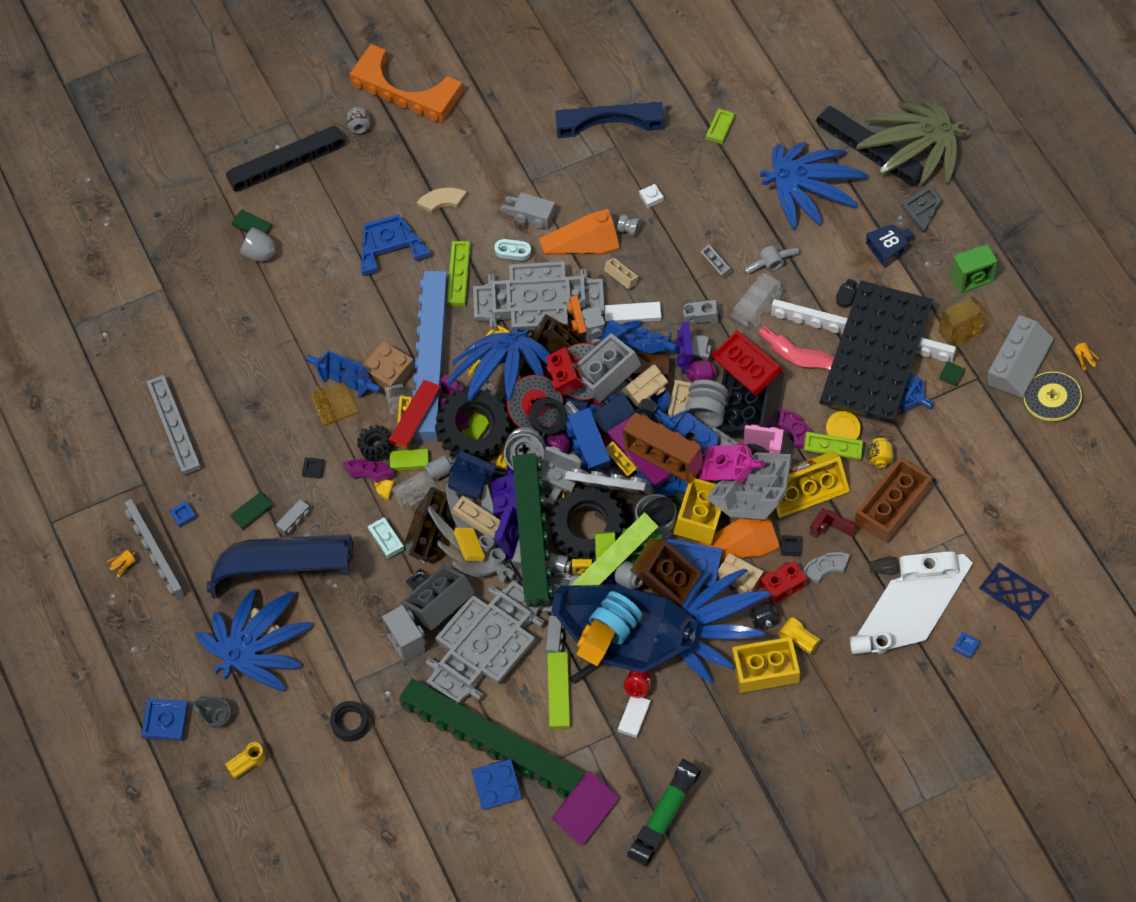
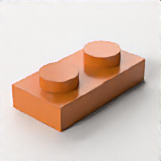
M572 296L569 298V302H567L569 314L572 313L574 319L571 321L572 329L574 332L577 331L578 335L586 333L578 296Z

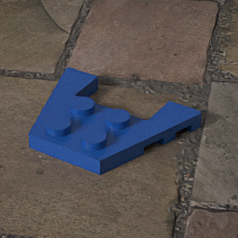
M399 214L363 224L362 276L378 272L374 256L410 246L415 261L431 257L430 250L422 244L419 237L415 236L412 229Z

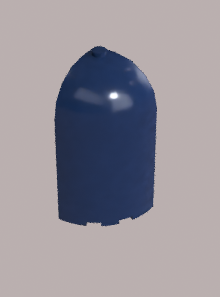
M351 534L248 539L233 543L220 553L213 565L211 581H207V593H210L212 598H217L218 582L226 577L239 574L340 569L341 576L349 575L350 558H353V537Z

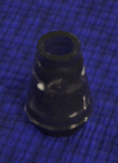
M890 555L869 561L870 573L894 575V573L898 572L897 557Z

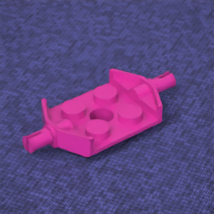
M747 445L709 446L702 455L703 467L698 472L699 478L703 481L737 480L742 484L752 469L764 468L765 462L764 460H753L751 449ZM724 458H726L724 463L719 464L721 461L724 460Z

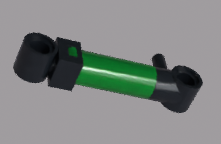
M686 759L681 760L675 770L672 781L647 824L642 826L637 839L631 845L627 854L628 858L644 867L648 866L686 795L699 779L702 768Z

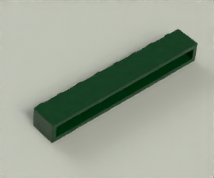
M536 453L515 455L512 458L524 601L528 608L551 605V597H554L553 586L549 585V579H552L551 567H548L547 562L551 558L549 549H546V542H549L548 531H545L544 524H547L546 512L543 513V506H546L545 496L541 494V489L544 488L543 477H540V471L543 470L542 461L537 458Z

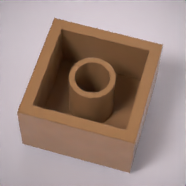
M384 341L363 364L367 369L370 379H372V383L381 386V391L391 397L397 393L415 371L413 358Z

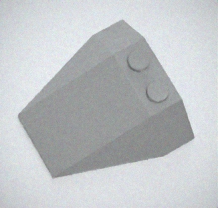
M756 452L752 455L753 460H764V468L752 469L742 484L737 480H721L708 495V500L729 517L766 519L786 494L792 459L791 454Z

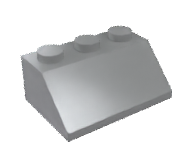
M610 333L582 358L577 365L584 383L582 387L598 402H601L639 368L641 363L631 348Z

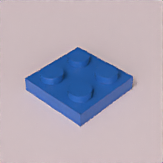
M147 699L141 734L142 739L182 741L188 702Z
M511 758L471 769L482 810L522 799Z

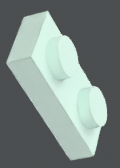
M385 517L367 526L387 559L404 550L403 544Z

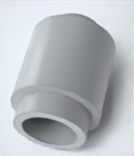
M442 455L428 463L424 467V471L429 480L433 481L435 479L437 481L451 473L449 468L452 460Z
M550 552L551 560L547 562L548 567H551L552 573H569L572 566V561H569V557Z

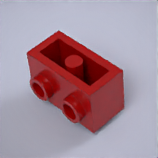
M564 347L546 357L548 362L546 367L550 375H552L553 380L551 382L556 391L559 390L563 395H566L584 386L575 356L569 349Z
M792 561L782 564L774 572L764 574L761 578L760 588L762 591L771 593V596L767 598L774 605L806 588L807 578L796 562Z

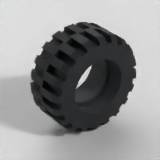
M470 386L464 387L461 391L457 389L445 399L436 416L435 431L438 432V442L442 441V448L445 451L448 449L451 452L450 456L453 458L461 450L485 461L489 456H494L501 449L509 435L508 431L510 430L511 423L509 422V414L505 411L507 408L504 402L500 403V397L497 394L495 396L491 395V390L487 388L485 391L480 389L471 401H468ZM467 409L482 413L489 422V434L479 440L463 436L455 423L458 413Z
M585 485L586 489H580V486L574 488V492L571 493L568 490L564 493V498L559 497L556 501V506L553 507L551 512L552 517H550L551 534L555 545L559 547V551L563 555L567 554L570 560L592 559L593 563V560H596L595 538L585 540L573 535L569 528L570 519L576 513L583 510L597 511L606 520L604 532L614 531L616 541L621 536L623 528H625L623 508H620V502L617 498L613 499L609 491L604 493L601 487H596V490L591 489V485Z

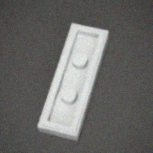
M660 302L604 305L606 325L612 319L617 323L641 320L640 322L661 321Z

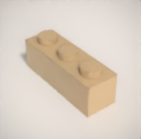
M615 258L606 261L605 272L628 289L636 286L638 275Z

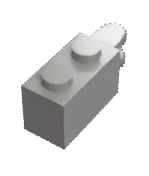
M520 193L518 198L507 196L505 202L511 206L503 205L500 209L502 213L513 216L514 220L519 223H526L547 230L556 213L555 202Z

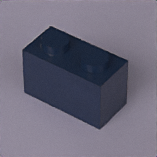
M615 392L607 398V403L604 405L600 403L591 409L593 412L592 416L601 434L607 433L636 412L623 393L617 395Z

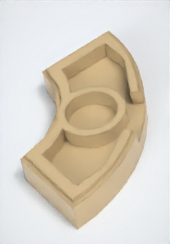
M440 188L428 192L416 203L418 207L430 213L446 206L458 208L467 196V192L457 188Z

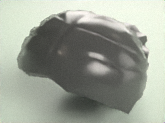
M202 696L193 704L195 713L208 726L213 728L224 726L232 714L229 703L220 698Z

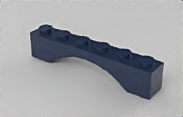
M662 102L555 110L557 138L576 137L582 131L604 123H626L640 127L645 131L664 130Z

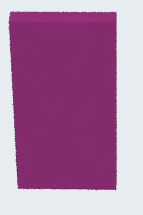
M631 415L609 430L607 435L654 487H657L673 475L625 450L623 428L633 416Z

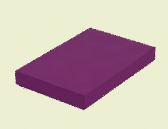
M587 771L551 819L579 845H583L619 797L591 771Z

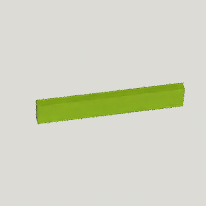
M644 512L570 586L600 585L659 526Z

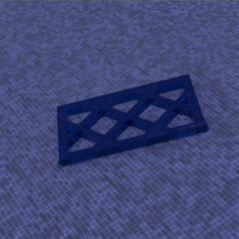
M997 563V566L979 588L1028 621L1031 620L1049 597L1048 593L1001 563ZM1002 569L1009 574V577L998 578L997 572ZM1014 580H1019L1026 585V588L1015 589ZM1010 581L1012 590L1001 591L999 582ZM996 582L997 591L993 592L986 586L988 583ZM1031 591L1041 594L1042 598L1040 600H1033ZM1028 592L1029 601L1018 602L1017 593ZM1013 594L1015 603L1008 602L1002 595ZM1031 605L1032 611L1027 614L1019 606Z

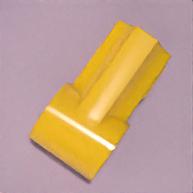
M790 617L778 632L780 638L792 637L793 644L808 654L813 653L820 643L819 638L805 630L804 626L793 617Z
M252 742L246 746L242 753L225 763V766L234 779H237L254 766L262 765L266 760V754L259 743ZM254 752H260L257 757H251Z

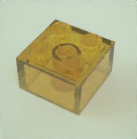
M972 296L942 311L939 333L948 345L960 346L966 340L978 337L983 332L986 311L975 296Z

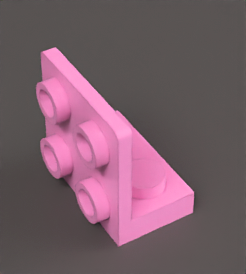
M745 425L744 444H757L770 451V453L782 454L784 430H779L775 427L764 428L758 425Z

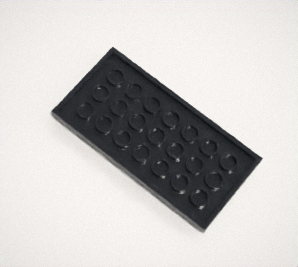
M860 280L819 404L894 424L933 299Z

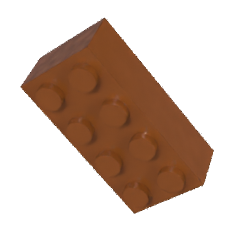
M635 412L624 426L625 450L690 484L703 467L701 446L697 442L689 441L680 433L668 430L663 424L651 421L646 415H640Z
M900 457L856 511L855 524L888 543L931 489L933 477Z

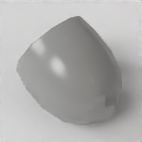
M252 227L246 235L240 249V254L253 261L264 262L275 255L276 245L268 234Z

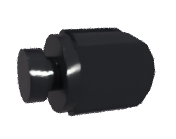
M847 279L846 283L840 286L836 295V303L841 308H849L852 305L857 292L856 281Z
M642 399L636 413L646 415L652 421L657 404L650 399Z

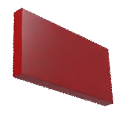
M738 330L710 355L714 361L755 396L783 371L780 365Z

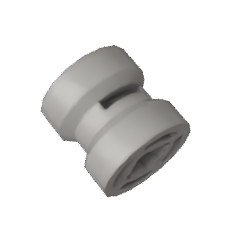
M622 214L618 222L617 231L622 233L626 231L629 235L635 237L639 231L641 220L638 218L630 219L628 215Z

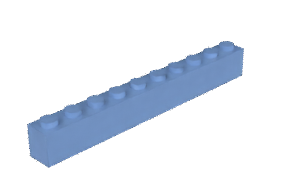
M424 271V278L420 279V289L423 290V294H419V305H422V310H418V321H421V325H417V337H420V340L416 341V353H419V355L415 357V369L418 370L417 373H414L416 390H413V397L423 380L441 386L448 284L446 271ZM441 390L414 436L415 441H438V432L435 431V425L437 422L436 416L440 409Z

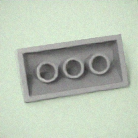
M1019 315L988 371V385L1023 398L1054 338L1037 321Z

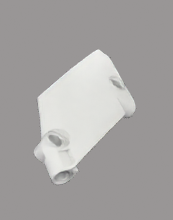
M955 552L900 557L901 578L890 581L856 636L850 637L852 654L872 652L883 654L889 649L926 641L973 562L964 554L956 555ZM925 562H930V563H932V564H933V568H932V569H927V568L924 566V563H925ZM883 639L887 645L879 646L876 640Z

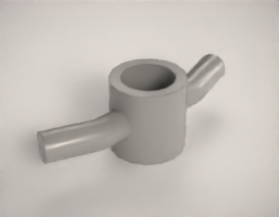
M775 246L766 247L760 252L761 259L746 267L745 270L750 274L758 268L766 266L768 271H776L784 265L782 258L798 255L799 250L796 247L778 252Z

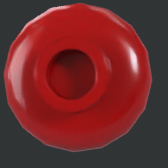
M630 671L624 681L625 692L633 698L646 696L652 685L651 675L647 671L644 673Z

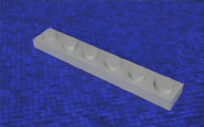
M162 375L146 381L182 475L201 469L165 376Z
M132 499L124 502L127 508L124 512L129 521L133 520L134 525L132 527L137 536L141 534L143 539L140 541L144 549L150 550L151 554L149 557L153 565L157 564L160 568L157 572L162 580L166 579L168 584L165 586L169 594H174L177 600L183 598L184 594Z

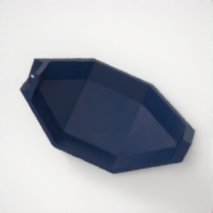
M618 584L560 586L554 592L552 612L576 643H578L585 626L587 624L591 625L589 618L598 607H602L601 603L606 599L609 592H617L625 596L639 608L643 616L634 629H630V634L621 645L610 642L605 655L600 661L602 663L644 673L688 649L695 640L698 622L667 597L637 589H627Z

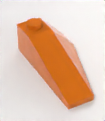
M608 209L586 215L539 238L544 255H567L568 253H579V255L596 253V255H603L620 250L614 223Z
M769 517L761 520L739 518L715 533L711 545L699 543V545L721 548L720 562H724L728 554L743 560L745 557H763L780 549Z

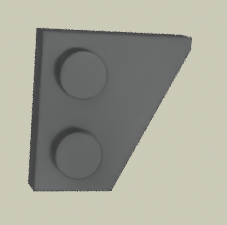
M930 185L901 204V208L923 233L936 211L941 197Z

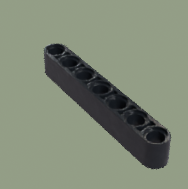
M828 106L816 118L817 124L822 129L880 167H883L899 151V149L891 144L856 149L860 142L874 135V133L832 106ZM910 159L889 171V173L906 184L914 186L921 179L924 167L916 160Z
M331 126L234 167L226 173V178L235 192H239L339 150L345 145L346 141L338 127Z

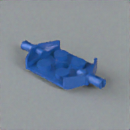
M641 320L619 323L627 329L622 342L628 346L649 354L666 351L667 349L675 353L679 350V345L671 343L672 332H669L667 337L662 336L661 333H654L647 328L640 327Z
M329 350L319 358L313 357L310 354L306 357V362L317 367V371L324 383L328 378L358 391V398L366 390H371L377 394L381 391V386L372 383L366 367Z
M910 373L900 407L903 408L904 413L918 405H923L931 410L934 402L925 398L924 380Z
M660 409L655 413L654 416L660 419L668 430L678 432L684 438L687 433H694L696 436L695 442L701 446L702 455L709 446H717L719 436L686 410L673 416H667Z

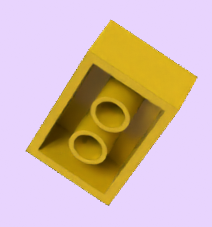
M694 478L690 484L688 483L673 534L711 545L721 510L711 503L707 497L716 484Z
M792 637L732 647V661L736 667L735 674L740 693L799 683L800 670Z

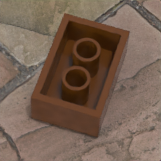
M649 538L630 570L657 595L671 599L678 606H683L702 574L665 540Z

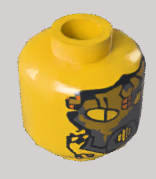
M885 438L874 439L868 445L869 462L877 468H884L893 461L892 444Z

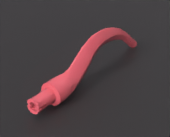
M764 326L759 331L758 336L771 345L770 349L785 360L801 367L824 368L830 371L834 356L819 350L797 347L782 334L777 336L767 326Z

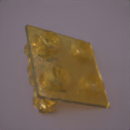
M344 382L325 390L317 386L313 389V394L309 396L322 426L358 413Z

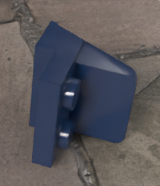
M460 450L450 464L449 471L451 473L448 488L463 496L477 499L482 487L487 483L496 466Z

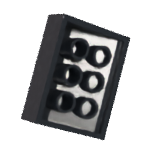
M724 369L721 385L728 390V398L723 422L716 428L731 438L744 439L745 425H758L764 428L775 427L785 374L781 371L755 396Z

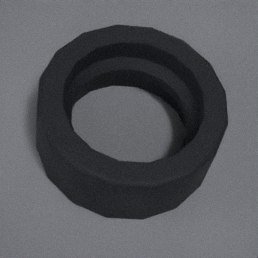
M543 397L536 400L531 406L529 421L538 432L547 435L555 434L565 426L567 410L559 400ZM550 404L557 408L559 417L553 426L544 427L539 423L537 414L542 406Z
M355 701L342 702L331 712V727L338 739L353 742L362 738L369 729L367 711L361 704ZM347 712H356L361 716L362 720L360 726L355 730L344 731L338 726L339 717Z

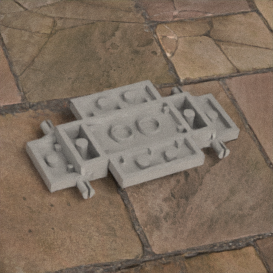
M564 261L510 264V280L495 281V274H492L491 280V274H488V284L473 286L474 320L489 321V330H493L494 325V331H496L498 320L511 319L512 331L515 328H520V331L526 329L535 330L543 316L547 314L568 326L567 316L573 315L568 312L567 302H569V298L572 296H578L581 312L584 309L598 306L602 314H605L603 279L588 278V270L585 268L584 275L583 269H580V276L565 277Z
M512 581L502 591L491 585L487 592L495 596V598L489 605L472 595L436 636V642L449 651L439 663L432 657L427 659L426 664L434 669L433 674L426 681L429 687L458 704H461L469 695L480 701L484 694L475 688L483 678V674L499 685L535 642V637L526 632L524 628L531 622L540 628L545 625L546 621L537 616L543 606L528 608L524 601L523 587L515 581Z

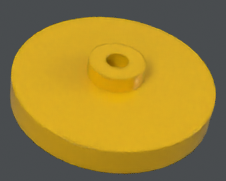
M839 411L832 414L826 423V434L830 436L857 439L860 434L859 420L855 415L847 411Z

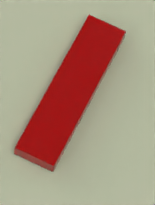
M427 380L422 381L389 438V443L407 450L438 396L441 386Z

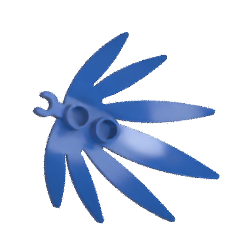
M801 142L791 147L785 157H783L784 147L782 144H777L773 148L772 165L774 171L762 170L760 171V177H767L762 179V185H769L771 182L776 183L782 209L793 230L796 229V211L792 197L801 209L817 225L821 226V218L816 206L798 186L832 201L855 209L857 208V203L840 189L821 181L812 180L868 179L866 173L848 166L815 163L846 155V151L836 149L819 150L808 153L793 161L803 151L806 142Z
M515 328L514 332L495 333L485 336L472 343L453 360L454 366L462 358L469 355L453 372L447 382V388L464 371L482 358L471 380L468 401L473 399L500 363H505L507 400L510 401L517 381L520 351L523 352L534 373L544 376L538 357L548 365L546 357L550 353L541 344L528 338L527 329L520 332V328Z
M747 569L738 570L716 581L705 589L692 603L703 582L710 574L706 571L699 577L683 606H679L698 622L694 642L688 649L680 652V655L694 672L710 683H714L711 675L692 649L715 664L733 670L736 667L716 650L697 641V637L733 640L766 636L765 632L748 627L711 625V623L771 596V593L768 591L735 594L704 606L748 572Z
M252 589L242 600L235 613L230 637H227L224 621L217 611L213 613L212 625L218 642L205 632H196L195 636L207 651L224 660L222 664H218L214 668L216 675L221 670H225V673L222 675L224 680L230 677V670L233 668L238 669L261 684L286 692L285 686L273 674L260 667L301 669V664L281 655L255 654L282 644L308 631L313 626L310 622L290 624L280 627L259 639L295 596V592L292 591L268 603L250 620L242 631L257 592L256 589Z

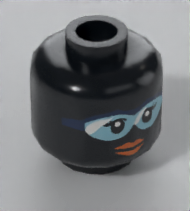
M763 601L753 606L751 613H749L754 627H758L760 630L776 625L778 622L776 616L780 615L776 605H771L768 601Z

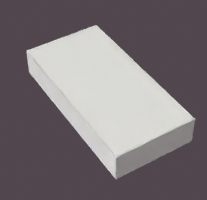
M630 697L619 724L618 732L637 738L651 700Z

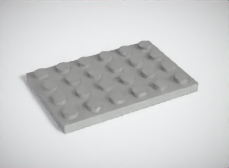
M572 468L571 472L566 471L565 475L566 480L577 485H591V487L595 488L601 487L602 489L643 495L655 493V488L643 478L631 477V480L622 475L611 474V477L602 472L591 471L590 474L582 469Z

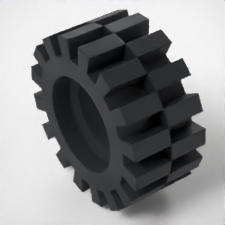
M375 425V428L369 426L370 430L365 428L363 430L364 434H359L360 438H357V445L366 460L369 459V461L373 462V459H375V461H379L380 457L383 460L385 459L384 455L389 456V451H393L394 444L389 443L391 434L384 426L379 427V425ZM382 440L379 444L370 446L373 442Z

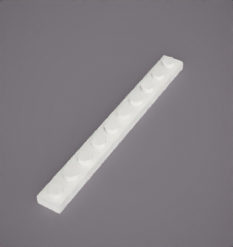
M776 299L772 303L771 315L779 319L792 320L795 323L811 325L814 328L826 329L833 333L842 334L848 319ZM921 338L917 354L952 363L956 347Z

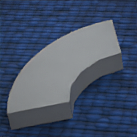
M841 552L826 553V555L812 559L803 568L802 572L806 576L807 581L819 584L822 578L828 574H844L850 554Z

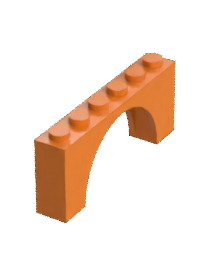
M370 44L349 73L351 85L355 88L363 89L371 95H377L388 102L391 101L402 108H407L418 115L426 116L430 120L440 123L444 122L463 94L462 82L446 76L435 87L421 92H406L391 86L383 77V69L387 63L386 50Z

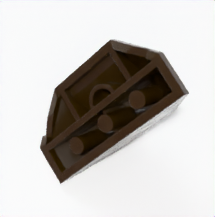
M545 314L529 338L541 344L549 352L547 330L554 319ZM522 353L519 360L518 377L536 375ZM538 357L544 376L553 380L552 375L547 370V364Z
M556 319L552 321L547 330L550 355L564 347L568 348L578 343H586L569 326L558 322Z
M434 487L429 489L417 507L405 540L407 554L423 563L445 556V552L438 546V541L446 546L449 544V540L443 535L428 511L429 506L452 529L455 526L446 493Z

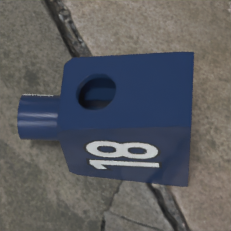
M889 225L868 232L865 244L885 269L906 254L907 241L912 239L913 235L909 229L900 232L895 225Z

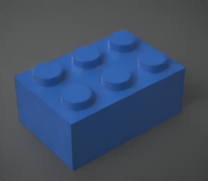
M590 408L568 415L565 429L568 437L573 438L572 447L575 455L580 456L582 461L581 469L591 474V471L603 472L610 468V458Z

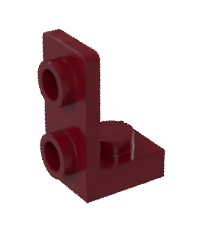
M824 508L820 510L810 525V535L817 538L820 532L824 533L828 525L851 537H854L856 533V525L852 521L837 516L835 512Z

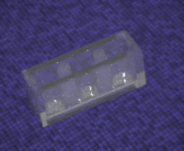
M762 272L733 308L731 321L749 331L754 326H758L763 314L768 313L771 309L773 300L780 298L782 294L781 282Z

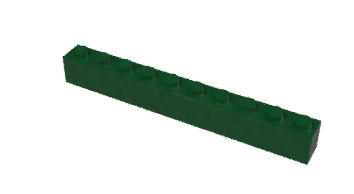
M413 678L399 696L401 708L406 712L417 714L422 721H429L435 724V727L440 731L451 733L458 741L464 740L474 750H482L493 760L498 759L502 761L511 758L513 768L521 772L522 776L529 780H536L545 789L550 788L563 799L568 797L584 776V773Z

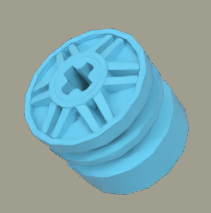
M609 592L606 599L601 603L602 607H598L589 621L592 624L594 619L611 627L615 631L611 642L621 645L630 634V629H634L643 616L639 608L628 598L617 592Z

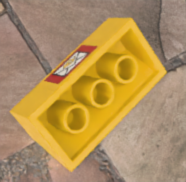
M831 451L791 466L786 494L774 509L777 517L787 516L850 492L840 456Z

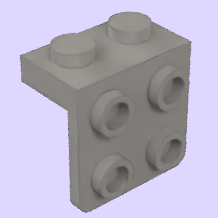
M546 447L542 462L543 470L540 471V477H543L544 483L565 492L569 490L572 493L575 483L565 479L566 471L571 472L572 468L581 469L582 461L578 456L565 454L557 447Z

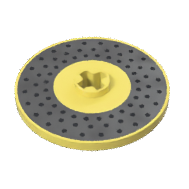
M1045 372L1035 376L1024 395V403L1027 410L1033 416L1045 421H1060L1072 416L1080 407L1082 400L1079 384L1069 375L1060 372Z

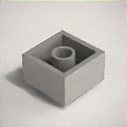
M402 605L382 616L385 634L404 664L425 653L424 645H426V642L423 638L425 636L419 625L416 626L413 621L415 619L410 610L406 611Z

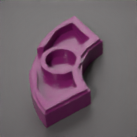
M781 409L778 428L785 430L791 435L794 441V448L804 449L806 432L812 433L810 427L796 413Z
M353 459L343 462V468L351 478L368 477L378 483L394 477V471L379 461L375 463L366 461V459Z

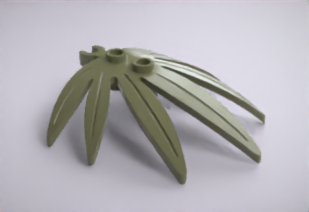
M922 101L921 104L925 107L911 103L898 104V107L911 110L920 115L888 113L866 118L865 123L894 122L914 124L900 125L878 132L860 142L856 149L918 139L893 155L881 168L880 175L897 168L920 154L933 143H936L924 166L920 185L926 182L936 168L944 148L945 185H948L957 154L955 135L962 137L966 134V129H959L963 128V121L951 124L947 112L938 104L930 101Z

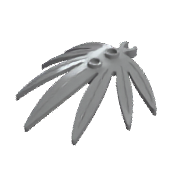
M446 483L447 501L450 511H452L459 498L452 489L448 488V483ZM485 484L482 490L481 508L495 516L493 514V503L489 488ZM429 506L428 511L439 530L461 551L454 535V530ZM452 514L457 528L474 529L485 555L483 561H465L462 553L438 541V546L446 554L458 561H453L452 565L471 576L483 577L497 573L501 583H505L506 576L513 580L514 572L508 568L509 566L505 561V553L499 548V545L491 537L483 536L480 531Z

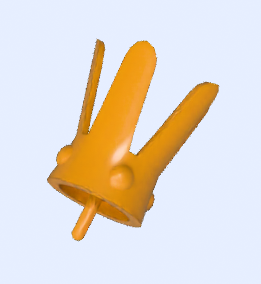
M1077 343L1078 345L1074 348V352L1078 356L1083 370H1086L1083 357L1093 367H1096L1092 355L1098 360L1100 358L1089 349L1087 343Z
M125 550L120 556L106 561H113L110 570L123 565L117 574V577H120L128 566L136 562L133 557L135 552L131 554L128 550Z

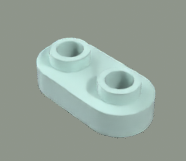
M501 239L495 244V254L503 259L524 261L531 256V247L524 241Z

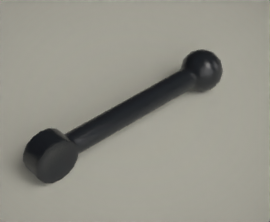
M505 554L506 563L514 572V576L518 580V584L523 587V579L520 578L514 566L510 562L508 556Z

